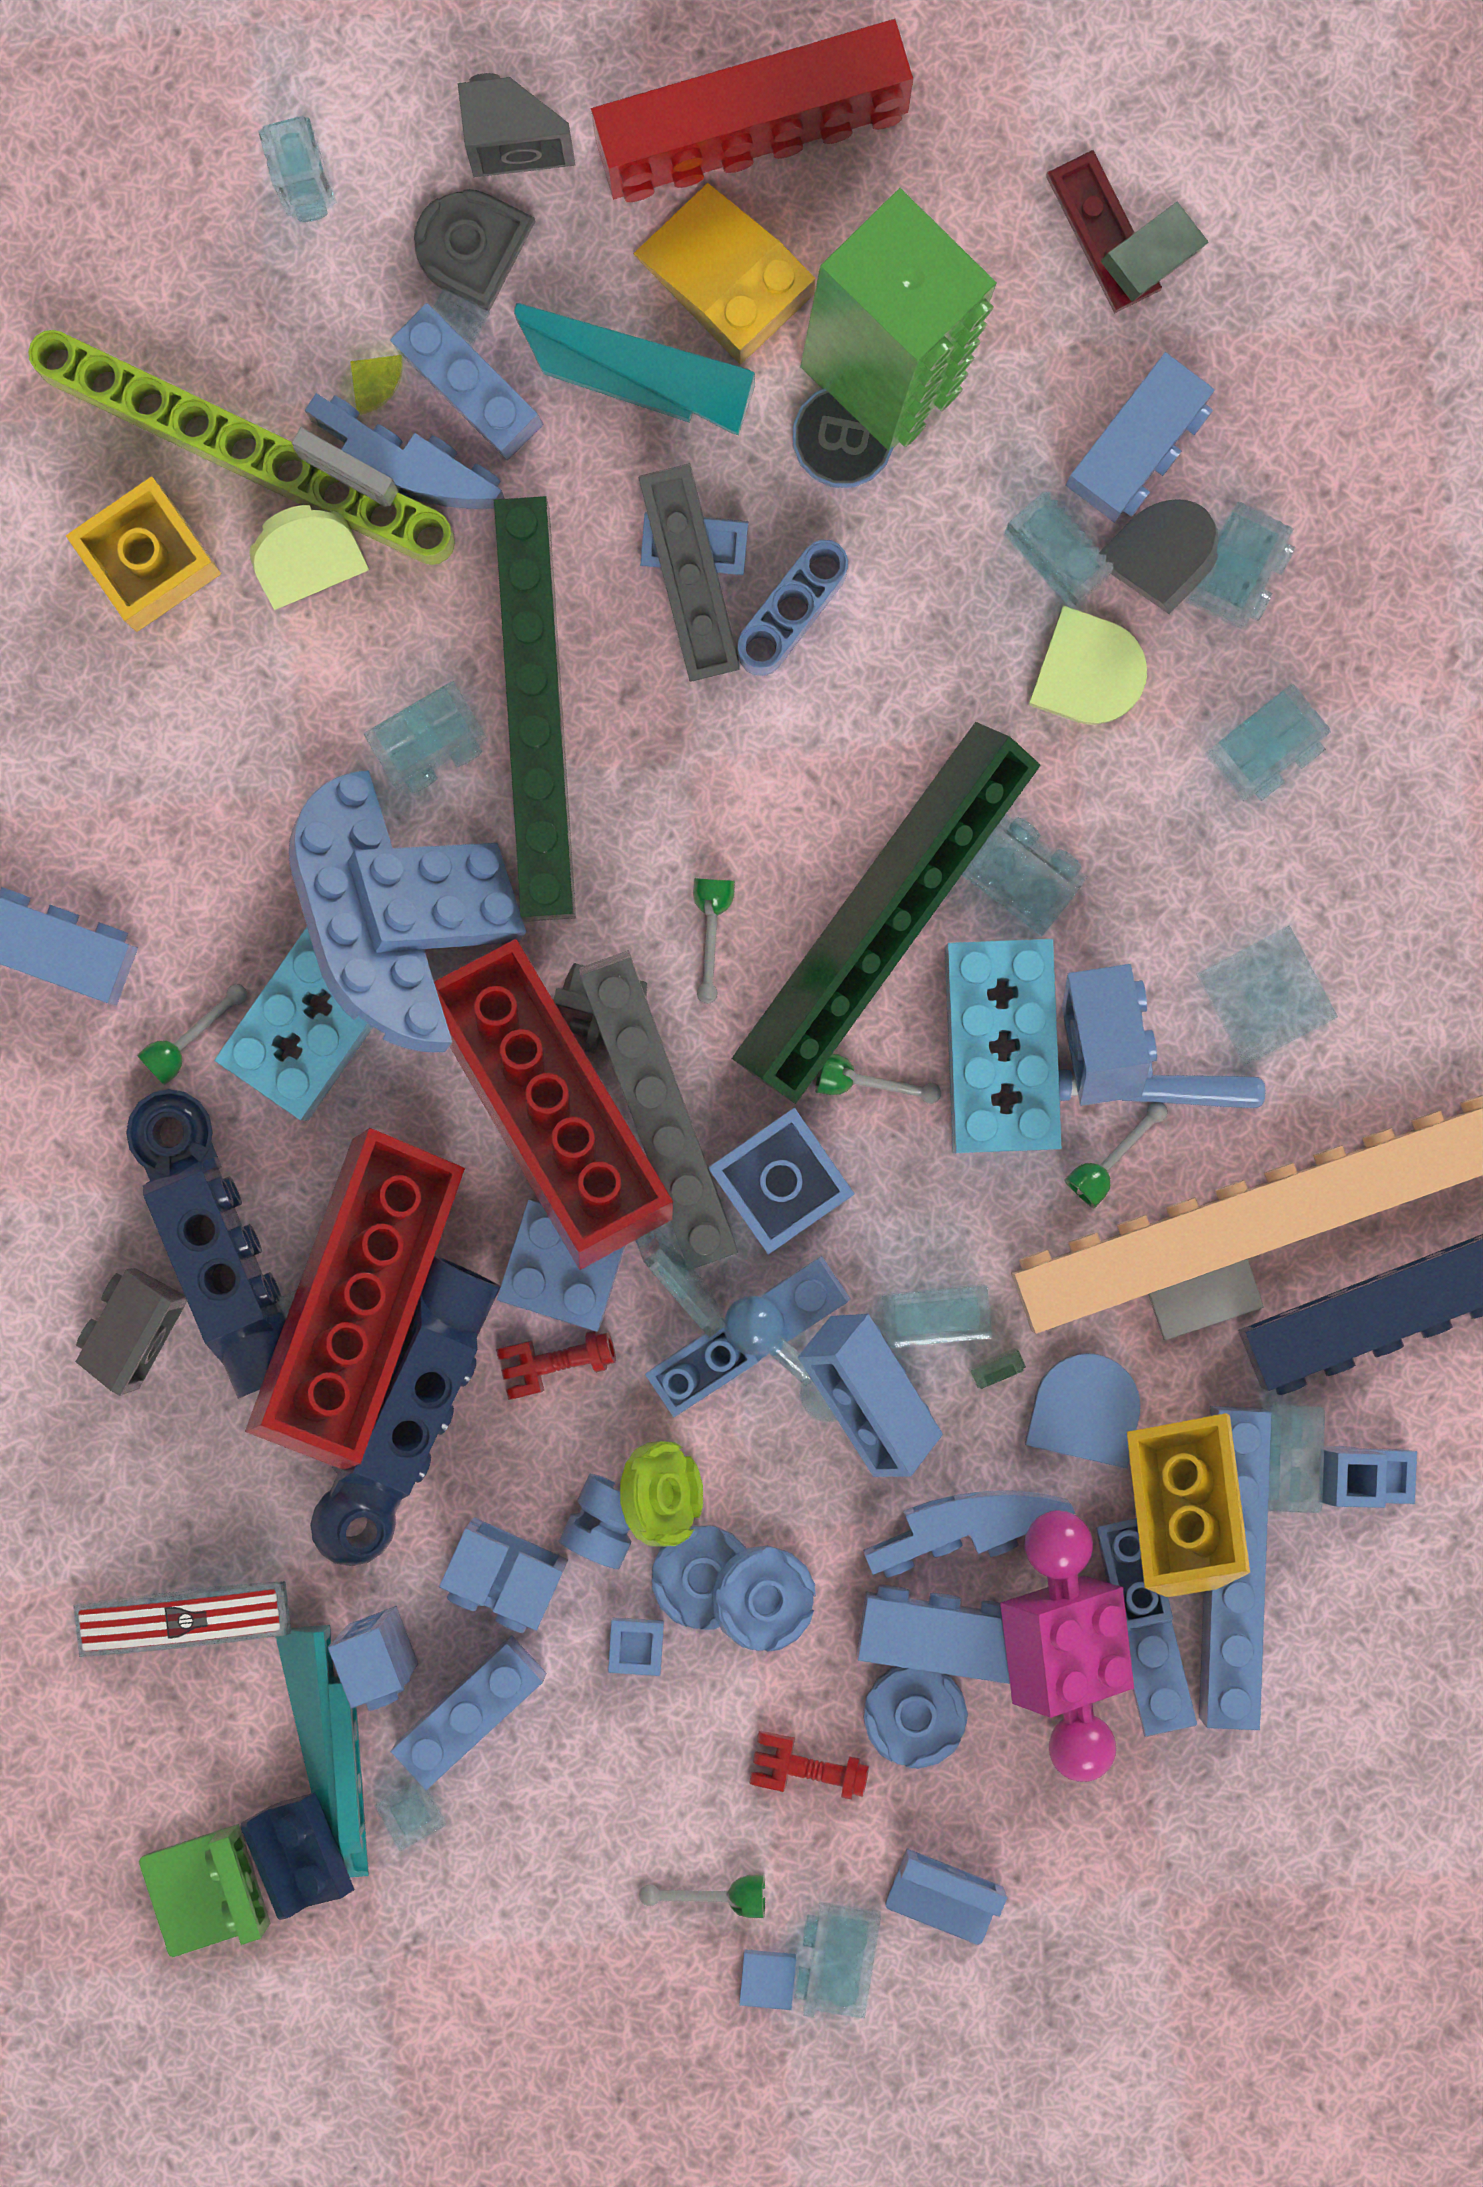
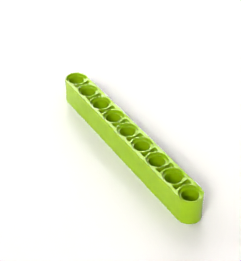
M56 330L43 331L36 335L30 343L28 350L30 363L47 383L57 389L300 505H310L311 510L326 512L334 510L346 519L351 529L422 563L429 565L440 564L453 553L455 537L450 524L445 516L428 506L397 493L391 503V506L397 510L395 519L387 526L373 525L371 523L372 512L381 504L349 487V494L344 501L338 504L327 503L324 499L326 490L330 485L341 481L300 459L291 441L63 332ZM57 350L68 351L67 361L62 367L54 370L47 369V360L52 353ZM104 372L115 373L114 384L110 389L104 392L93 391V383L98 375ZM151 394L162 396L161 406L157 411L146 415L139 412L140 403L146 396ZM198 416H204L209 419L208 428L203 434L196 437L186 435L185 429L191 419ZM245 438L255 440L256 446L251 456L245 459L232 457V449L237 441ZM292 460L302 463V472L298 478L288 482L278 479L279 469L284 463ZM427 527L440 528L444 535L438 546L425 549L417 545V538L422 530Z

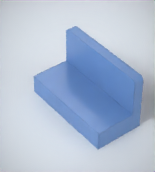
M907 1848L885 1905L891 1911L980 1945L984 1940L993 1915L1000 1917L1007 1900V1895L1004 1887Z

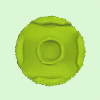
M648 1442L638 1447L625 1463L622 1473L620 1504L625 1522L634 1536L648 1546H677L689 1539L695 1530L690 1529L694 1518H700L702 1512L703 1483L698 1466L691 1456L685 1457L683 1452L679 1450L683 1447L675 1442Z

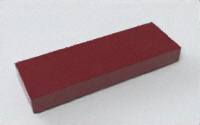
M1094 150L1048 171L1046 178L1114 314L1161 291L1162 286L1158 282L1132 302L1101 262L1110 251L1135 232Z

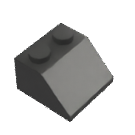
M482 73L472 76L469 82L457 83L464 143L474 178L576 166L569 123L511 77L500 78L498 74Z
M136 1268L126 1269L123 1276L116 1273L111 1278L101 1297V1300L106 1302L107 1305L98 1321L94 1319L88 1321L76 1343V1346L82 1350L75 1362L106 1388L119 1396L140 1389L187 1303L184 1294Z

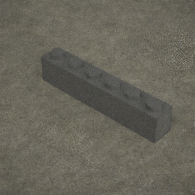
M629 950L580 967L582 983L644 1151L673 1200L671 1224L688 1270L738 1253L733 1234Z

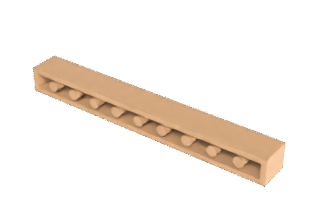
M1483 1095L1461 1102L1460 1105L1463 1112L1444 1119L1440 1110L1413 1119L1411 1122L1414 1130L1395 1136L1393 1129L1388 1128L1362 1138L1365 1145L1364 1148L1347 1154L1343 1145L1313 1155L1316 1165L1299 1171L1296 1170L1294 1163H1289L1264 1172L1267 1182L1247 1188L1245 1180L1218 1188L1215 1190L1218 1199L1199 1206L1196 1197L1170 1205L1166 1207L1169 1217L1149 1223L1147 1215H1143L1117 1225L1120 1234L1100 1241L1098 1233L1095 1232L1068 1242L1071 1250L1068 1253L1051 1258L1049 1250H1044L1019 1259L1022 1269L1011 1272L1031 1331L1035 1334L1482 1176Z

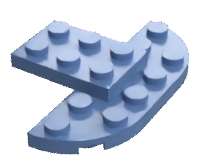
M369 770L345 774L325 783L307 800L295 821L289 840V864L316 959L329 991L353 1020L359 1016L374 1028L385 1033L383 1040L415 1051L446 1052L452 1043V1039L424 949L505 944L514 939L520 942L526 933L498 843L393 848Z

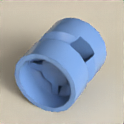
M590 1473L577 1500L582 1510L580 1513L570 1515L558 1542L593 1562L609 1568L620 1569L632 1542L627 1535L630 1528L625 1522L621 1508L620 1491L613 1488L615 1482Z

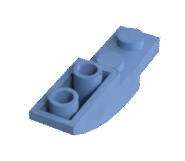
M316 393L305 409L311 422L345 443L341 448L342 451L392 478L398 493L425 503L465 509H494V499H505L502 490L498 488L501 481L493 473L478 464H474L472 469L464 466L454 459L458 454L457 451L434 435L427 441L414 433L402 450L400 446L403 441L397 435L380 424H377L373 430L357 420L360 413L353 406L335 395L329 402Z
M820 1256L678 1350L645 1375L672 1416L676 1417L757 1364L762 1358L848 1303L851 1298L824 1258Z
M1006 1490L957 1494L904 1510L903 1512L911 1530L866 1548L863 1551L872 1574L875 1575L883 1571L885 1577L889 1578L913 1568L914 1563L912 1559L931 1551L933 1557L936 1558L961 1548L963 1545L960 1539L968 1535L978 1554L988 1551L990 1557L1001 1555L1019 1546L1016 1538L1026 1535L1032 1522L1042 1514L1058 1510L1075 1514V1511L1067 1499L1043 1493Z
M1137 1518L1096 1527L1106 1581L1123 1587L1134 1681L1133 1693L1144 1737L1196 1726L1197 1721L1172 1624L1173 1615L1169 1599L1146 1589L1144 1586Z

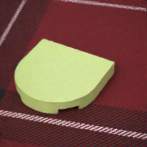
M310 505L291 507L270 517L262 525V533L249 550L255 574L274 610L369 571L365 558L346 519L334 510L330 512L311 510Z
M1063 605L1028 705L1082 724L1098 725L1116 720L1126 714L1142 695L1147 679V664L1144 652L1135 637L1123 627Z

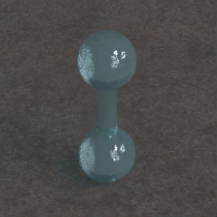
M746 1296L735 1301L727 1310L723 1323L724 1334L729 1344L740 1353L746 1355H760L768 1352L801 1382L799 1389L800 1401L804 1410L811 1417L822 1422L838 1421L799 1361L798 1356L800 1353L781 1337L783 1320L780 1311L774 1303L760 1296Z

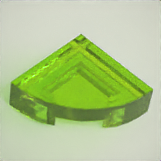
M402 355L350 361L356 410L362 415L384 405L395 393L394 389L398 381L400 383V377H402L403 372Z

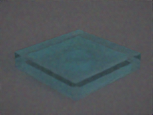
M1290 925L1196 974L1244 1066L1338 1017Z
M659 1228L635 1240L643 1262L709 1338L726 1325L712 1290L694 1269L688 1270L684 1257Z

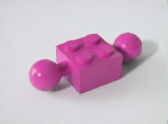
M1058 1510L1044 1513L1036 1518L1030 1525L1025 1537L1027 1558L1036 1571L1047 1577L1048 1587L1001 1602V1614L1012 1704L1049 1718L1063 1714L1064 1719L1055 1726L1049 1739L1051 1761L1064 1777L1077 1782H1090L1102 1777L1111 1768L1116 1756V1741L1113 1732L1103 1720L1094 1716L1093 1703L1134 1689L1123 1587L1084 1575L1078 1577V1573L1086 1567L1093 1551L1092 1535L1087 1525L1078 1516L1067 1511Z

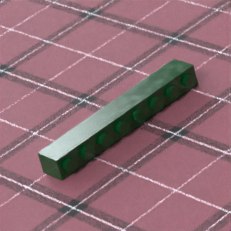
M546 496L494 499L520 915L524 922L576 919L550 508Z
M975 722L731 1059L767 1086L796 1104L1041 764L1010 736Z

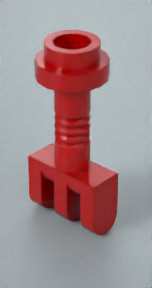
M589 1331L585 1334L586 1343L540 1355L535 1354L532 1340L496 1349L498 1360L510 1359L516 1355L519 1356L520 1365L501 1369L503 1380L523 1375L526 1384L515 1385L506 1389L508 1400L543 1392L544 1386L541 1376L560 1371L561 1369L565 1370L566 1368L570 1369L571 1367L574 1368L591 1363L596 1373L607 1370L608 1364L616 1362L615 1349L610 1334L608 1332L600 1334L599 1331Z
M759 1731L757 1742L765 1746L776 1747L777 1750L776 1755L755 1752L753 1763L773 1768L772 1776L763 1772H751L749 1780L751 1785L784 1792L788 1775L799 1778H811L813 1781L816 1780L842 1787V1798L852 1800L853 1795L864 1796L869 1766L860 1764V1758L849 1757L847 1766L829 1762L824 1763L823 1761L819 1762L818 1760L814 1761L813 1759L809 1760L806 1757L792 1755L795 1737Z

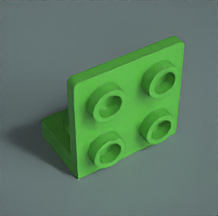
M239 1824L145 1854L139 1860L146 1887L170 1957H176L237 1936L240 1944L244 1945L261 1939L271 1924Z

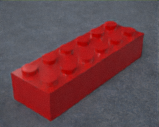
M891 19L591 108L595 141L612 198L614 200L624 197L626 202L641 201L652 196L655 192L654 188L674 182V186L677 188L692 186L704 179L703 173L723 167L725 173H736L752 166L754 163L753 158L773 153L776 159L787 158L802 151V144L822 138L824 144H834L849 138L853 134L852 129L872 124L873 129L880 130L894 126L902 120V114H906L909 111L913 75L896 19Z
M514 939L434 981L452 1039V1043L449 1046L579 1270L671 1221L673 1216V1200L518 940Z
M368 1128L352 1139L245 1429L246 1433L342 1470L361 1464L465 1170L464 1167L372 1128Z

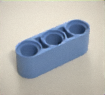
M819 540L807 547L744 628L738 639V658L740 664L747 672L757 676H765L778 669L842 587L847 575L848 558L845 550L838 543L832 540ZM829 557L837 563L839 571L832 578L820 579L811 572L809 566L816 558ZM796 597L806 604L807 612L801 619L788 620L779 613V604L786 598ZM766 638L773 643L776 652L769 660L763 662L755 661L747 654L746 648L748 644L754 639Z

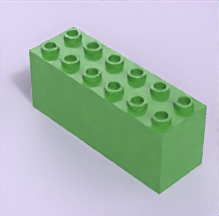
M899 188L820 265L800 367L822 389H826L888 451L899 442L904 447H907L925 429L927 424L924 420L931 413L932 409L936 406L942 412L962 392L963 388L960 385L969 374L966 369L975 358L972 353L981 343L978 337L987 326L984 320L994 308L990 300L997 282Z

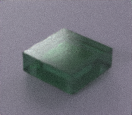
M1013 1348L967 1369L974 1385L977 1388L983 1389L1023 1372L1026 1366L1019 1350Z

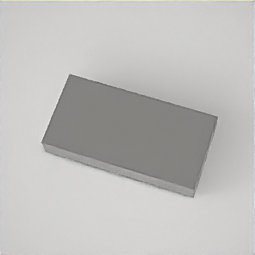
M300 427L292 441L293 448L300 459L379 504L390 507L398 493L392 478Z
M1248 1259L1148 1294L1163 1340L1165 1341L1264 1308Z

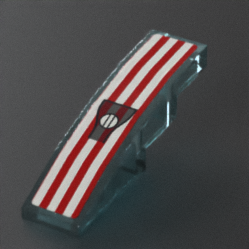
M286 1581L203 1587L182 1592L146 1594L126 1599L90 1601L73 1605L79 1657L187 1648L284 1636L292 1633Z

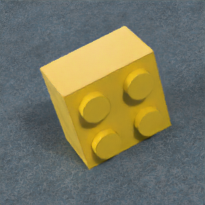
M152 476L65 535L122 619L136 632L222 574L164 489Z

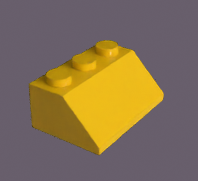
M1224 1413L1128 1431L1127 1441L1145 1588L1165 1597H1173L1216 1590L1249 1574L1250 1567L1230 1415Z

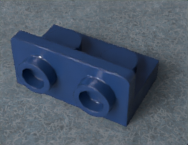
M315 1792L271 1805L241 1823L242 1833L279 1920L290 1918L308 1906L341 1899L355 1890Z

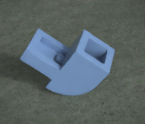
M1347 1446L1321 1447L1318 1501L1335 1507L1385 1508L1386 1503L1415 1504L1417 1451L1405 1449H1367Z

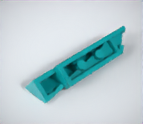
M516 303L514 309L516 321L544 375L690 423L694 413L716 426L739 436L755 388V373L753 371Z
M330 1625L280 1628L278 1631H275V1638L311 1793H316L349 1877L369 1876L357 1707L351 1709L339 1676L334 1677L333 1660L328 1649L331 1644Z

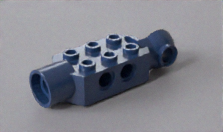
M172 1089L153 1092L139 1101L129 1116L126 1130L129 1150L137 1162L145 1168L150 1180L145 1185H142L143 1196L204 1343L224 1365L235 1394L239 1399L260 1390L286 1320L283 1312L279 1313L275 1303L282 1301V1296L271 1272L263 1275L255 1255L262 1253V1248L253 1227L250 1224L243 1227L235 1207L242 1205V1200L233 1179L230 1176L223 1179L219 1169L222 1166L211 1142L213 1131L209 1114L200 1101L186 1092ZM170 1118L178 1120L184 1131L182 1140L175 1147H169L164 1144L160 1135L162 1125ZM206 1216L212 1220L215 1227L214 1237L210 1242L206 1241L200 1232L201 1222ZM225 1264L235 1273V1285L231 1291L225 1288L220 1280V1272Z
M438 1256L433 1258L361 1464L344 1470L332 1466L338 1475L331 1490L324 1494L314 1508L310 1524L312 1540L321 1555L335 1564L356 1566L369 1563L380 1556L393 1539L396 1527L395 1513L402 1499L410 1495L415 1482H421L427 1474L431 1463V1454L429 1452L438 1434L442 1435L449 1427L454 1413L452 1403L460 1387L466 1386L474 1374L476 1368L475 1355L478 1350L477 1337L501 1286L474 1271ZM357 1518H367L366 1527L360 1534L352 1537L346 1536L347 1527L352 1521Z

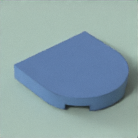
M1080 1353L1059 1361L1040 1381L1034 1400L1025 1445L1128 1469L1130 1458L1127 1432L1137 1430L1140 1416V1397L1134 1380L1120 1364L1099 1354Z

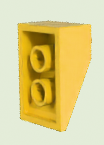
M709 183L702 187L633 253L739 365L751 356L815 294L816 278L778 239Z

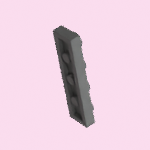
M688 463L640 475L638 478L689 682L740 670V663L691 464Z

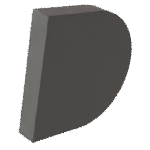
M466 189L463 192L452 193L433 200L420 215L414 233L416 256L426 273L425 275L435 285L489 312L536 221L534 217L484 192Z
M1166 500L1153 504L1134 516L1095 558L1107 572L1170 614L1214 567L1218 558L1216 552L1219 541L1218 528L1209 512L1201 505L1188 500Z

